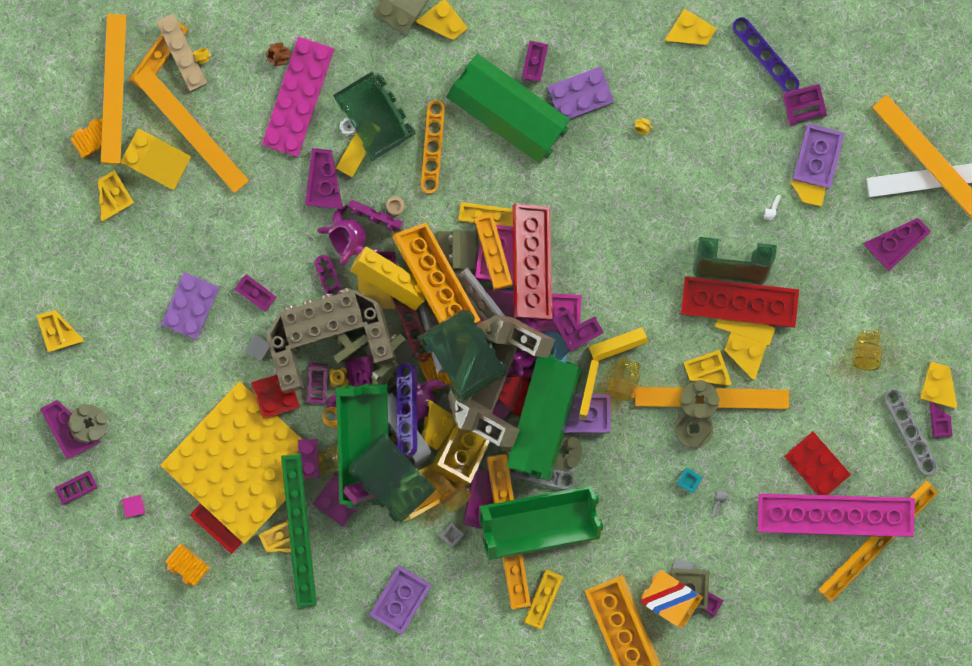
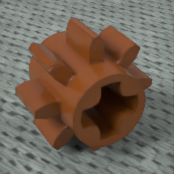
M283 42L270 44L266 57L269 62H273V66L286 65V61L290 58V51L288 47H283Z

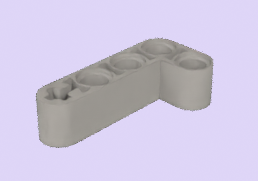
M388 393V429L397 440V400L391 393ZM406 424V425H405V427H404V433H405V434L410 431V429H411L410 424ZM418 430L417 452L411 457L404 456L406 463L411 469L427 461L431 456V450ZM410 443L404 446V451L407 453L411 449Z

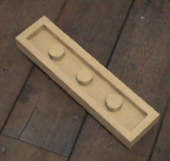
M174 13L156 21L189 91L206 84V79L198 63L194 61L196 59Z

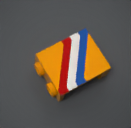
M660 570L659 573L654 575L653 583L649 589H646L642 594L641 603L672 624L683 629L703 596Z

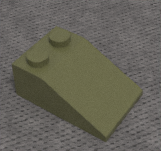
M381 0L373 15L374 18L407 37L428 0Z

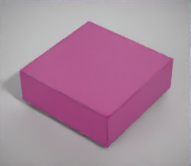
M142 495L122 499L126 518L145 514Z

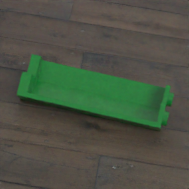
M478 53L468 63L464 72L456 80L446 98L538 163L543 158H549L553 152L551 147L559 136L564 137L569 130L567 124L571 119Z
M549 355L548 358L537 357L517 427L520 431L514 446L511 448L506 466L511 470L526 473L532 477L550 482L582 373L577 364L556 360V357L553 355Z
M362 384V386L347 385L336 388L340 504L347 505V508L358 507L361 503L354 505L343 493L345 486L376 478L386 489L385 495L365 502H372V505H383L385 501L391 499L390 482H388L387 474L390 467L385 463L386 457L389 454L387 384Z
M590 485L480 506L479 521L480 526L483 527L485 538L482 539L488 560L600 539L603 523L596 514V504L599 503L597 492L594 493Z

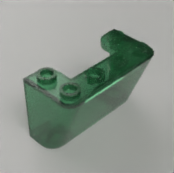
M373 71L333 95L342 112L346 113L361 138L362 146L372 162L414 140V135L416 134L413 126L405 122L406 115L402 108L398 109L394 102L397 100L392 91L388 93L385 88L387 83L384 77Z
M698 237L695 240L692 269L693 274L697 278L762 285L768 280L776 257L777 245L757 243V248L752 252L751 262L717 258L719 239Z
M465 309L454 312L417 337L426 352H433L453 383L448 387L459 403L506 375V366L496 357L494 347L487 343L484 338V331L477 327L474 322V315Z
M385 432L349 463V472L355 479L360 478L364 482L362 486L369 494L371 492L377 497L375 501L382 508L386 507L389 510L388 515L395 523L398 521L402 523L436 491L432 483L415 468Z

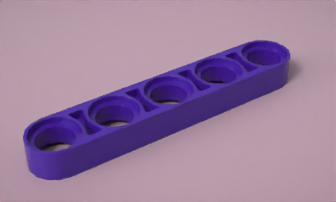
M737 18L732 26L734 33L783 91H792L785 86V82L790 79L795 81V89H798L800 85L798 78L746 18ZM739 21L746 24L747 28L743 32L736 29V23ZM756 36L759 40L758 45L751 46L748 43L749 37ZM764 50L769 51L771 54V59L768 61H764L761 58L760 54ZM775 65L782 66L783 74L775 75L773 67Z
M402 363L397 369V449L401 455L411 457L417 452V372L413 365ZM409 367L410 374L404 377L403 371ZM409 386L410 393L404 396L403 391L405 387ZM406 405H410V412L405 415L404 408ZM406 424H410L411 429L405 434L404 427ZM410 443L411 449L405 453L404 446Z

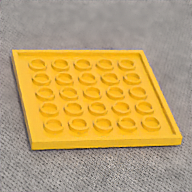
M239 381L160 466L237 538L246 544L286 501L281 456L299 454L298 440L303 439L278 416L263 419L255 395ZM319 455L320 464L324 459Z

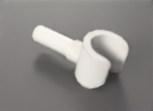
M780 195L776 196L771 209L765 208L764 219H774L777 205L781 199Z

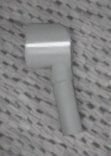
M718 490L715 493V506L712 513L714 517H717L720 501L727 500L725 490Z

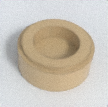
M390 197L386 202V210L393 216L400 215L405 209L404 201L400 197Z

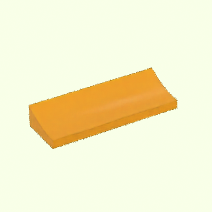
M427 222L394 234L393 240L446 336L474 329L475 325L481 320Z
M623 574L585 590L616 666H661Z

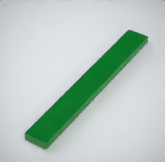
M301 453L282 455L297 607L316 606L317 599Z

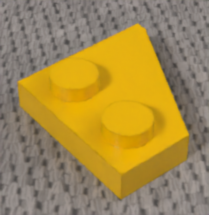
M56 310L37 315L48 352L84 342L83 338Z
M730 332L724 351L751 379L755 380L767 345Z

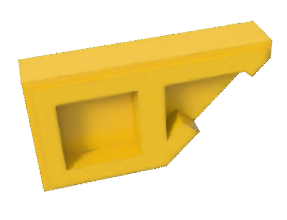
M791 180L790 183L802 203L822 207L826 191L825 187Z

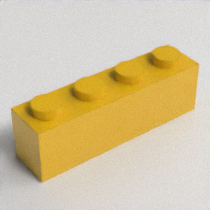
M365 247L360 252L350 269L354 274L413 310H416L426 299L412 274L368 247Z

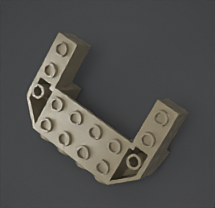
M346 288L340 290V294L333 296L332 294H326L321 296L320 300H307L301 306H287L284 308L285 311L279 312L267 334V340L282 392L288 394L304 389L295 354L301 353L300 346L358 328H362L366 332L376 365L379 366L396 361L387 329L388 324L381 305L354 289Z
M495 315L475 325L448 395L456 425L460 429L471 430L498 446L513 447L520 429L493 415V409L517 348L519 347L534 356L548 358L555 339L513 317Z

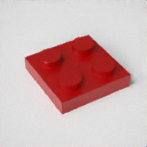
M278 375L251 383L263 419L300 408L295 391L288 394L282 392Z

